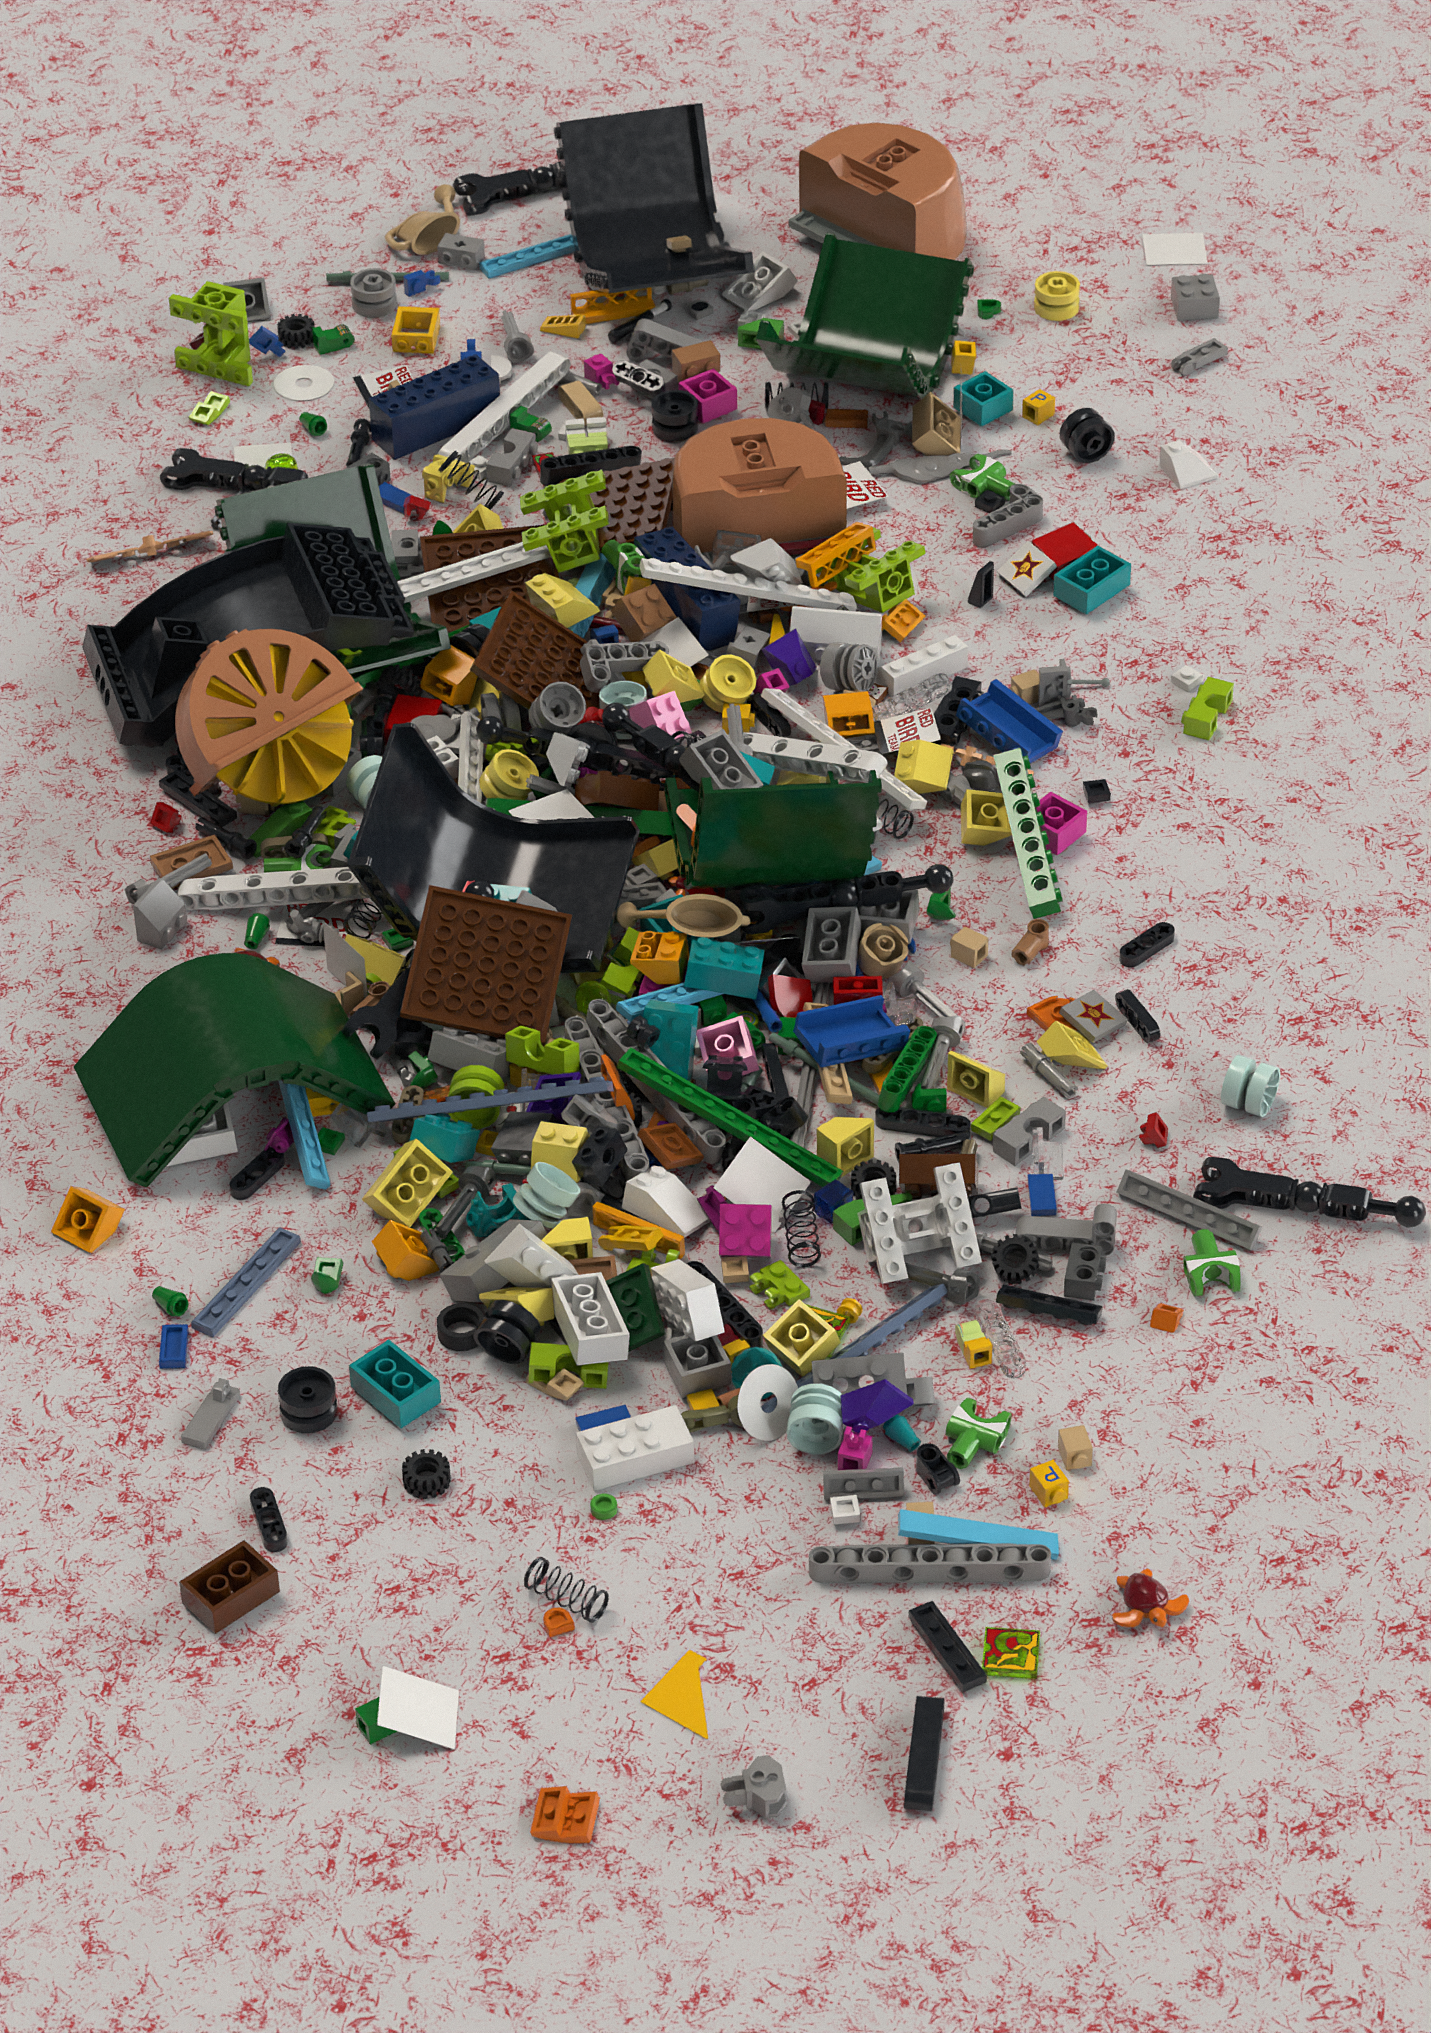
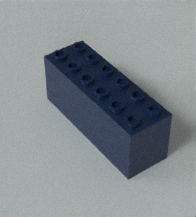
M475 354L370 397L369 411L372 441L392 459L396 460L456 435L500 396L499 373Z
M673 527L634 537V545L646 559L655 558L661 562H677L683 566H699L705 570L713 571ZM650 579L651 585L655 584L676 617L680 618L704 650L710 651L734 643L741 600L734 593Z

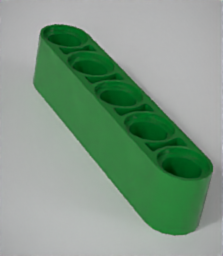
M919 1026L915 1029L882 1084L878 1100V1107L881 1110L896 1112L902 1105L930 1058L937 1036L933 1028Z

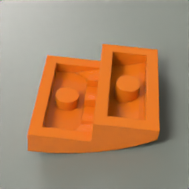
M606 1054L601 1055V1075L605 1081H613L614 1091L610 1092L615 1106L626 1105L631 1119L635 1120L631 1099L614 1063Z
M567 1786L540 1788L530 1830L531 1836L562 1843H590L600 1802L597 1791L570 1793Z

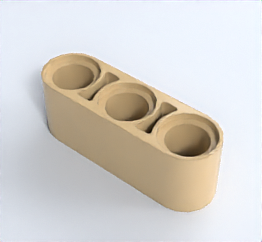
M575 381L558 387L561 402L575 419L584 418V426L587 425L586 418L604 417L600 404L581 381Z

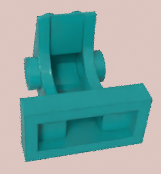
M512 1183L502 1186L503 1200L494 1206L485 1204L479 1191L476 1193L475 1198L471 1200L472 1206L467 1213L466 1222L476 1237H488L510 1219L531 1220L522 1214L513 1203V1197L517 1191Z

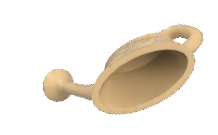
M442 184L435 189L434 198L436 202L444 205V212L420 211L408 216L401 224L386 233L385 241L394 250L412 249V251L419 255H428L438 251L437 246L445 233L456 235L460 226V218L454 213L451 203L456 196L454 188L451 185ZM397 236V238L404 242H396L394 237Z
M693 894L678 898L664 910L638 911L634 904L630 902L622 903L617 909V920L624 928L633 927L637 919L661 918L668 919L669 923L677 930L697 937L724 936L735 931L740 926H748L750 924V918L742 915L735 904L724 898L708 894Z

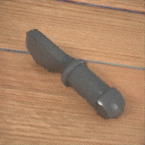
M392 1054L389 1058L390 1064L395 1067L398 1075L401 1076L403 1086H410L416 1075L408 1071V1067L401 1061L400 1056Z

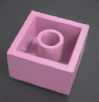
M675 691L646 700L628 709L632 721L642 728L656 725L671 736L677 731L692 733ZM680 734V735L676 736L674 739H675V740H678V739H680L681 737H683L684 735H683V734Z
M742 1015L697 1030L696 1035L704 1063L708 1060V1055H717V1057L743 1056V1062H745L748 1071H742V1075L760 1070L750 1032ZM718 1071V1076L723 1080H728L732 1076V1072Z

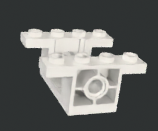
M960 1163L933 1168L939 1194L921 1200L892 1205L886 1178L859 1184L865 1209L857 1213L868 1263L877 1261L881 1284L908 1278L903 1256L950 1246L955 1269L982 1263ZM911 1220L919 1225V1231L916 1233L911 1232L908 1228Z

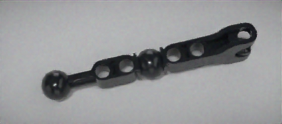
M561 161L553 165L549 164V168L547 166H539L533 172L530 168L528 170H517L489 177L470 173L457 177L453 182V188L457 195L467 196L463 202V209L467 215L483 214L495 203L526 197L532 193H537V190L547 191L553 186L555 189H558V187L564 188V181H561L559 175V168H562Z
M187 448L176 449L172 455L174 466L165 467L160 474V481L163 486L177 490H185L193 486H206L230 490L247 487L252 491H256L268 486H277L309 478L306 472L299 469L271 468L269 466L265 469L260 465L249 466V464L237 461L202 457L196 450ZM167 476L176 477L177 479L172 480Z
M612 703L604 708L601 717L603 725L608 730L614 732L624 730L632 735V743L636 750L653 762L660 763L662 767L665 766L671 773L677 774L678 778L682 779L684 783L699 792L700 784L691 778L679 761L687 747L681 746L671 735L656 725L642 728L631 720L630 712L623 704Z
M495 716L482 718L476 726L477 737L487 745H494L501 740L522 745L526 753L548 759L546 755L554 732H556L538 727L532 728L529 732L504 727L502 721ZM583 737L574 738L587 743L586 749L589 750L585 761L580 762L579 766L587 764V768L592 767L597 771L612 772V775H630L632 780L640 778L650 779L652 784L660 785L659 791L665 790V784L660 781V778L676 779L678 777L677 774L671 773L665 766L662 767L660 763L653 762L639 751L603 743L598 745L597 742H594L592 745L589 740ZM530 738L537 739L539 744L533 743ZM597 754L603 755L606 760H601ZM620 760H625L628 766L621 764Z
M934 864L925 871L924 875L902 878L901 874L896 871H886L864 875L859 879L854 878V882L840 880L833 886L831 882H828V884L815 883L777 890L764 884L750 886L742 889L740 892V903L747 910L742 915L748 916L750 922H758L740 927L746 934L750 935L767 933L781 922L807 918L809 908L855 907L857 903L860 908L862 906L872 907L895 903L902 898V892L927 888L933 893L942 894L952 887L954 876L949 867L942 864Z
M483 880L470 883L465 890L466 893L495 898L493 887L490 883ZM413 955L409 959L408 966L375 1006L359 1008L341 1029V1032L348 1037L358 1029L371 1031L375 1038V1044L370 1051V1055L375 1060H379L397 1038L395 1023L400 1016Z
M1208 1157L1203 1161L1201 1167L1202 1175L1205 1180L1210 1182L1199 1183L1193 1194L1194 1198L1220 1209L1227 1208L1232 1204H1244L1279 1210L1291 1209L1294 1211L1295 1206H1297L1299 1210L1306 1213L1319 1210L1320 1215L1325 1214L1329 1217L1353 1221H1363L1368 1217L1369 1213L1395 1216L1396 1221L1407 1228L1416 1227L1421 1224L1426 1216L1424 1203L1414 1196H1404L1397 1203L1375 1200L1372 1193L1363 1187L1343 1184L1327 1185V1183H1324L1322 1188L1313 1181H1305L1299 1184V1179L1294 1180L1287 1176L1243 1170L1232 1160L1219 1157Z

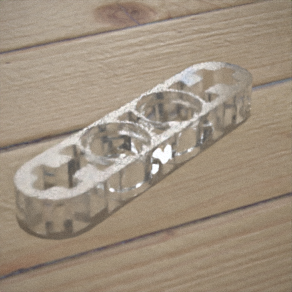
M939 673L873 706L874 722L911 713L945 696L952 689L951 681L946 674ZM926 692L922 698H915L918 693ZM905 702L902 708L895 709L898 703Z
M989 1299L979 1301L975 1306V1319L978 1321L986 1339L989 1338L992 1344V1352L1002 1372L1009 1378L1022 1377L1026 1371V1359L998 1304ZM987 1313H991V1318L988 1319ZM992 1327H999L1002 1329V1331L995 1333L990 1331L989 1329ZM1000 1345H1009L1011 1349L1001 1350L998 1347Z

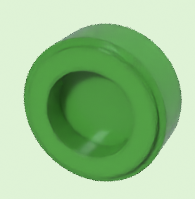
M605 1493L594 1496L590 1502L591 1514L600 1520L614 1517L617 1513V1500L612 1495Z

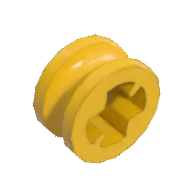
M852 1298L843 1299L837 1309V1315L847 1317L846 1323L849 1324L856 1323L863 1312L862 1305Z

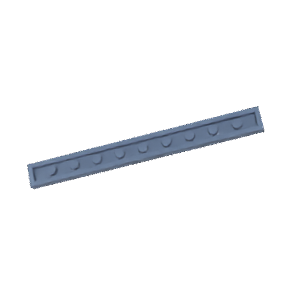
M604 1077L589 1078L590 1083L580 1084V1080L565 1081V1086L556 1087V1083L542 1084L541 1089L532 1090V1086L519 1087L516 1093H509L508 1089L493 1091V1096L486 1097L484 1093L469 1094L470 1099L461 1100V1096L446 1097V1102L437 1103V1099L422 1100V1105L414 1106L413 1102L399 1103V1108L390 1109V1105L376 1106L375 1111L367 1112L368 1122L379 1123L424 1117L427 1114H447L574 1097L575 1094L582 1096L614 1091L613 1081H605Z
M944 1283L929 1287L828 1359L866 1356L868 1354L867 1350L873 1346L875 1348L885 1343L887 1335L890 1333L894 1335L905 1328L904 1323L908 1320L912 1322L923 1316L924 1313L922 1311L928 1307L930 1309L942 1302L941 1297L947 1294ZM812 1370L796 1381L798 1388L814 1384ZM776 1396L761 1406L765 1413H771L775 1410L777 1406Z

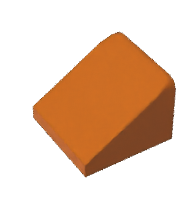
M1159 1303L1153 1309L1150 1327L1174 1333L1184 1310Z

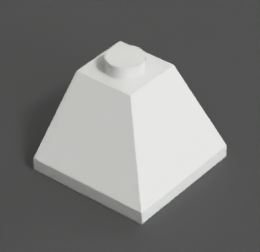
M1178 440L1161 445L1160 468L1179 489L1218 478V474L1203 457L1182 441Z

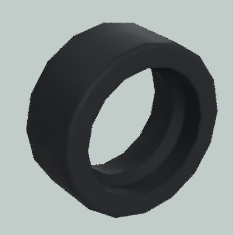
M456 1303L443 1309L437 1317V1334L440 1343L447 1349L457 1352L469 1351L478 1347L474 1339V1331L480 1321L484 1319L482 1310L468 1303ZM463 1321L473 1323L476 1326L471 1331L465 1333H455L447 1329L451 1324Z

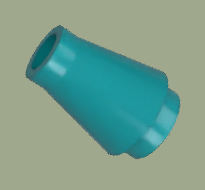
M897 1414L885 1421L883 1429L886 1436L905 1447L909 1452L919 1447L921 1440L916 1436L905 1416Z

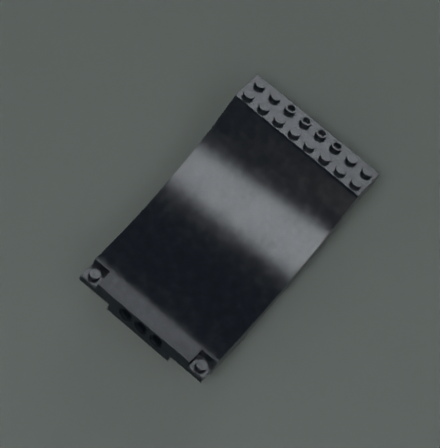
M287 523L284 536L265 539L228 551L193 567L166 583L135 606L115 626L87 624L82 648L119 744L126 746L163 747L164 743L176 732L175 716L178 699L187 679L197 668L196 664L201 659L200 655L208 650V645L216 640H219L221 643L226 640L225 637L235 630L238 633L244 629L248 631L257 629L289 631L304 636L331 652L346 648L376 645L389 646L391 636L398 639L413 637L414 629L403 609L405 597L383 552H376L370 538L355 537L352 529L346 527Z

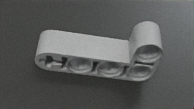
M641 319L636 324L626 350V355L630 360L638 362L644 358L647 349L672 358L673 349L704 341L649 319Z
M1024 484L1011 486L1010 504L973 522V544L981 548L988 547L1040 522L1043 518V498Z
M661 641L592 644L587 647L580 661L585 685L589 691L599 693L606 686L612 672L643 671L642 667L659 649L669 654L668 646Z
M1110 1204L1097 1205L1094 1209L1093 1221L1023 1216L1017 1221L1016 1234H1018L1019 1238L1023 1235L1026 1236L1027 1240L1030 1239L1037 1251L1070 1253L1072 1243L1102 1246V1256H1107L1114 1251L1117 1211Z

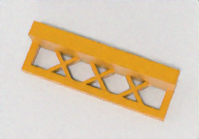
M644 288L646 289V296L637 297L635 294L638 290L642 289L624 291L627 295L622 300H617L615 297L623 292L609 294L592 290L570 294L571 315H585L586 324L638 316L646 310H651L655 307L652 300L651 288ZM599 296L607 297L603 303L595 302ZM585 299L587 301L583 306L576 307L575 300Z
M855 522L795 559L797 568L808 571L810 587H818L848 568L849 562L856 563L862 559L861 556L863 554L869 555L874 552L876 544L873 527ZM867 539L868 547L862 550V544ZM853 548L850 558L846 559L849 549ZM837 557V563L835 567L831 569L830 567L833 562V559ZM822 567L821 574L817 578L815 570Z

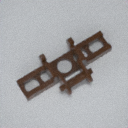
M776 608L748 612V616L754 624L757 623L756 619H759L760 624L772 622L774 614L780 616Z

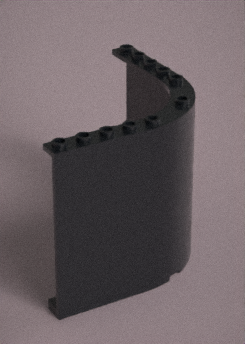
M702 103L556 122L554 137L556 140L558 139L559 143L556 153L558 160H561L562 168H559V175L561 181H564L562 198L567 204V209L564 211L565 219L570 223L575 247L574 260L575 263L580 265L586 286L588 285L593 290L610 294L755 273L752 252L732 248L728 242H723L724 233L721 224L715 221L714 213H717L713 191ZM687 236L691 239L692 247L686 248V251H693L699 248L700 250L695 253L675 254L678 252H674V250L667 247L666 239Z
M407 722L393 724L347 866L391 926L403 938L410 937L415 942H417L429 885L461 892L467 881L483 880L496 885L529 887L532 895L552 905L558 912L572 915L560 973L599 972L640 829L630 816L534 820L507 815L487 807L470 797L457 785L416 724Z

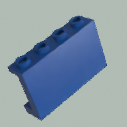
M997 679L990 682L988 691L971 702L963 698L956 713L960 720L1002 753L1021 748L1023 756L1028 755L1030 764L1056 749L1063 730Z
M882 995L799 1012L796 1016L793 1031L821 1068L903 1050L910 1035V1029L906 1024L895 1026L883 1011L884 998Z

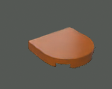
M1051 996L1027 1007L1026 1014L1045 1032L1055 1020L1077 1031L1070 1022L1059 1014L1061 1007L1075 1000L1072 997L1065 999Z

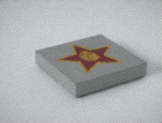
M1095 990L1064 1005L1059 1012L1092 1043L1124 1027L1128 1021L1124 1015Z

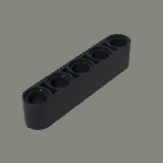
M624 446L544 458L540 463V483L545 486L556 485L561 480L578 478L592 471H612L626 466L641 465L642 451L637 446Z
M698 1261L686 1263L715 1284L723 1325L728 1324L734 1334L741 1341L745 1340L750 1348H763L762 1326L703 1263Z
M916 1696L904 1794V1809L933 1811L945 1698Z

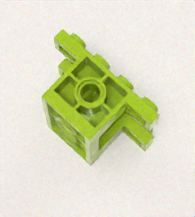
M207 281L192 298L172 294L169 297L170 316L193 321L194 324L206 323L203 326L204 343L197 350L181 346L176 347L174 350L176 367L249 387L253 383L252 366L247 364L251 357L244 290Z
M602 470L592 471L584 476L570 478L565 482L549 485L544 489L527 492L520 496V509L523 515L544 509L550 521L547 525L530 528L522 532V544L525 552L547 545L558 572L600 559L598 528L609 525L608 511L605 506L595 508L589 494L606 489L605 475Z
M873 527L876 541L881 538L880 529ZM867 539L862 544V550L868 545ZM906 541L896 549L886 552L884 557L880 559L863 554L861 560L856 563L849 562L848 568L830 578L827 582H837L838 586L836 589L839 592L852 595L855 603L883 613L915 595L910 563L926 554L925 546L914 541ZM853 548L849 549L846 559L850 558ZM837 557L833 559L831 569L835 567L838 560ZM820 567L817 570H815L816 574L821 572L823 568Z

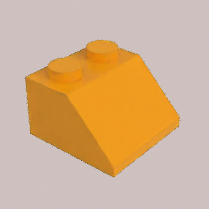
M70 1186L51 1232L92 1253L115 1233L125 1209L86 1188Z
M389 1220L371 1241L377 1250V1256L385 1263L388 1274L396 1279L399 1277L411 1281L440 1271L434 1259L428 1256V1250L420 1239L422 1232Z

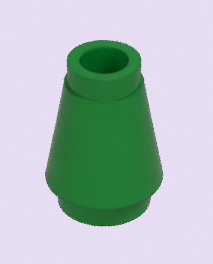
M303 412L300 415V422L311 435L319 436L326 432L327 422L323 416Z
M255 913L248 918L244 945L247 948L257 949L269 931L270 920L267 916Z
M162 1286L156 1287L152 1293V1298L170 1316H181L188 1309L189 1302L184 1293Z

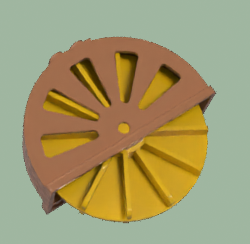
M244 629L238 633L235 630L225 637L226 640L221 643L219 640H216L208 645V650L200 655L201 659L196 664L197 668L183 686L175 716V729L179 749L195 781L190 787L193 796L195 797L222 781L233 790L232 794L235 796L239 793L247 798L269 803L271 806H278L279 804H291L307 800L325 790L337 778L348 760L352 738L351 728L354 724L353 720L350 719L347 706L363 690L360 683L354 681L344 665L327 649L293 632L277 629L250 631Z

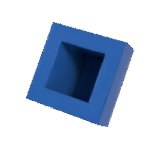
M614 624L590 630V639H596L599 644L619 643L618 630Z

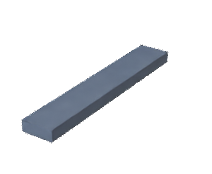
M279 1227L191 1321L192 1329L213 1338L301 1243L300 1236Z

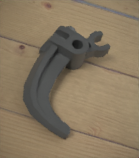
M886 411L883 412V418H877L876 413H873L872 423L876 426L877 438L875 446L868 454L862 457H839L841 465H849L860 461L866 468L881 462L894 446H898L904 434L902 422L888 419Z
M1072 695L1071 699L1059 698L1051 704L1036 709L1049 720L1063 717L1065 724L1070 727L1077 726L1081 722L1086 725H1093V717H1098L1097 709L1093 707L1084 708V699L1077 698L1076 695Z

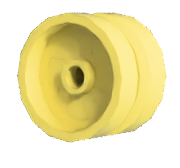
M1052 271L1046 272L1036 279L1034 291V310L1036 314L1047 320L1062 321L1070 319L1078 313L1080 282L1077 277L1067 272Z
M722 655L716 658L700 680L699 685L705 694L702 699L707 706L721 713L723 712V703L744 704L756 687V676L753 668L744 659L735 655Z
M512 749L501 750L495 754L490 764L482 772L479 779L480 788L487 799L526 800L529 793L532 792L530 788L526 787V779L530 777V774L539 777V773L535 764L526 755Z

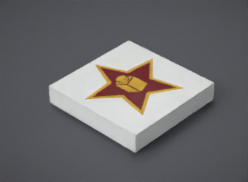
M1027 541L997 572L1003 579L1027 597L1057 565L1037 547Z

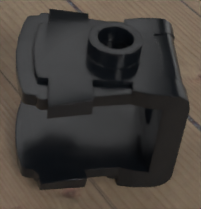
M708 1055V1060H706L702 1069H708L707 1090L705 1091L722 1101L745 1098V1092H741L742 1071H748L745 1062H743V1056L717 1057V1055ZM718 1071L732 1072V1076L728 1080H723L719 1078Z

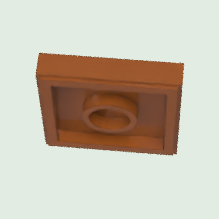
M675 1122L642 1128L637 1134L666 1170L698 1164L704 1158L703 1154Z

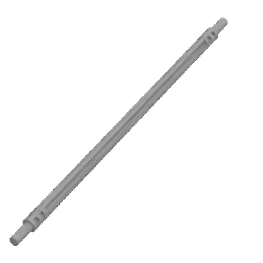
M831 982L816 984L813 1003L828 1004ZM803 1061L797 1102L805 1110L809 1118L817 1069ZM808 1119L802 1127L794 1130L790 1136L791 1141L803 1148ZM790 1207L787 1209L786 1218L790 1215ZM783 1208L779 1215V1222L781 1224H785Z

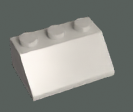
M518 1224L484 1260L487 1265L517 1287L551 1288V1278L579 1275L567 1259L521 1224Z

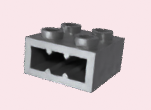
M510 1111L491 1147L498 1163L531 1166L532 1141L541 1121L557 1123L554 1115L550 1113Z

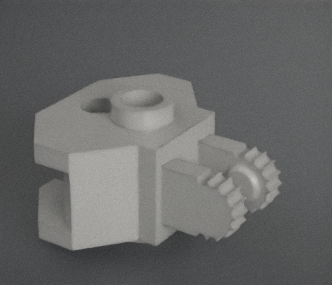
M785 388L770 401L767 411L769 418L795 423L803 421L805 426L811 429L814 428V424L809 418L810 413L808 412L811 396L806 390Z
M575 1094L561 1113L562 1118L569 1125L585 1127L589 1135L593 1133L598 1125L608 1128H615L617 1125V1120L606 1111L605 1105L600 1100L594 1097L591 1099L586 1095L580 1096Z
M768 1755L757 1756L748 1769L742 1770V1775L722 1779L720 1783L721 1789L726 1792L723 1797L726 1806L746 1805L747 1810L753 1809L766 1819L778 1817L786 1806L784 1795L786 1785L782 1765Z

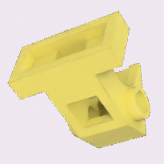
M437 454L434 455L433 462L425 466L422 471L424 495L426 498L444 503L447 487H451L453 483H458L468 465L463 467L451 479H447L458 460L452 461L440 473L438 469L448 457ZM460 461L454 472L464 465L465 462ZM470 464L462 481L474 472L475 465ZM474 474L461 486L468 488L473 481Z

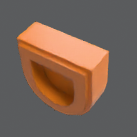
M555 1607L547 1610L544 1614V1628L549 1638L575 1630V1623L567 1610Z

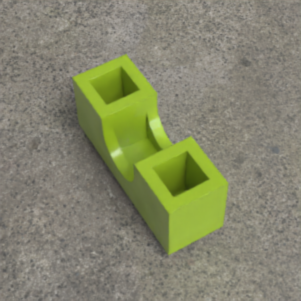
M1208 676L1204 684H1200L1197 696L1191 699L1188 711L1183 712L1181 724H1184L1183 734L1210 740L1217 728L1218 712L1225 714L1233 701L1234 683Z
M631 927L627 929L613 955L621 960L626 967H621L611 962L595 991L616 1003L624 1001L625 997L631 998L636 989V986L633 985L634 980L639 981L643 975L630 962L639 932Z
M519 1026L505 1034L506 1061L515 1063L519 1067H528L535 1069L536 1072L551 1075L575 1073L580 1070L579 1043L559 1037L543 1047L540 1040V1031L524 1026Z
M532 1342L528 1383L541 1381L547 1384L556 1376L558 1371L566 1369L580 1376L584 1382L582 1387L607 1389L609 1362L577 1365L568 1345Z

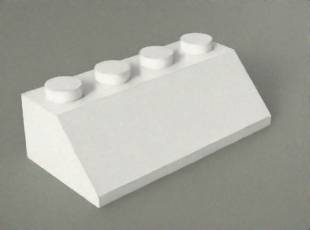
M771 538L730 555L731 559L752 578L761 577L773 582L783 581L795 586L802 584L794 559Z
M799 606L792 607L790 631L793 629L798 631L812 660L821 661L825 648L830 643L838 642L850 645H869L876 652L879 662L882 614Z
M953 635L879 667L875 683L888 687V695L896 699L968 668V646L956 635Z

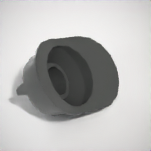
M976 760L965 764L964 773L961 775L968 780L971 789L1002 793L998 773L991 763L984 760Z

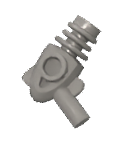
M298 910L291 911L290 916L294 921L291 925L293 932L306 943H313L318 939L321 943L324 939L323 924L321 926L320 922L312 917L303 919ZM332 926L331 928L339 935V929Z

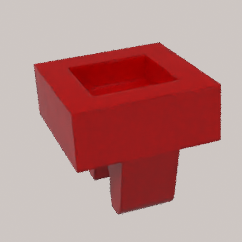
M414 495L405 498L403 505L405 507L404 516L408 518L411 515V511L414 510L417 513L416 521L422 520L429 510L431 502Z
M156 802L150 824L166 833H171L174 830V826L180 824L182 815L179 814L178 810L166 803Z
M1157 1112L1149 1114L1147 1122L1140 1126L1143 1134L1139 1135L1140 1140L1144 1145L1155 1144L1157 1148L1167 1146L1168 1127Z

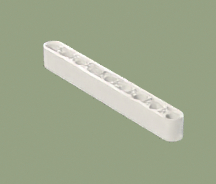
M552 351L548 352L448 441L438 454L449 457L456 450L458 455H462L460 461L467 463L472 460L510 425V414L521 405L526 408L531 407L568 373L571 366L570 359Z

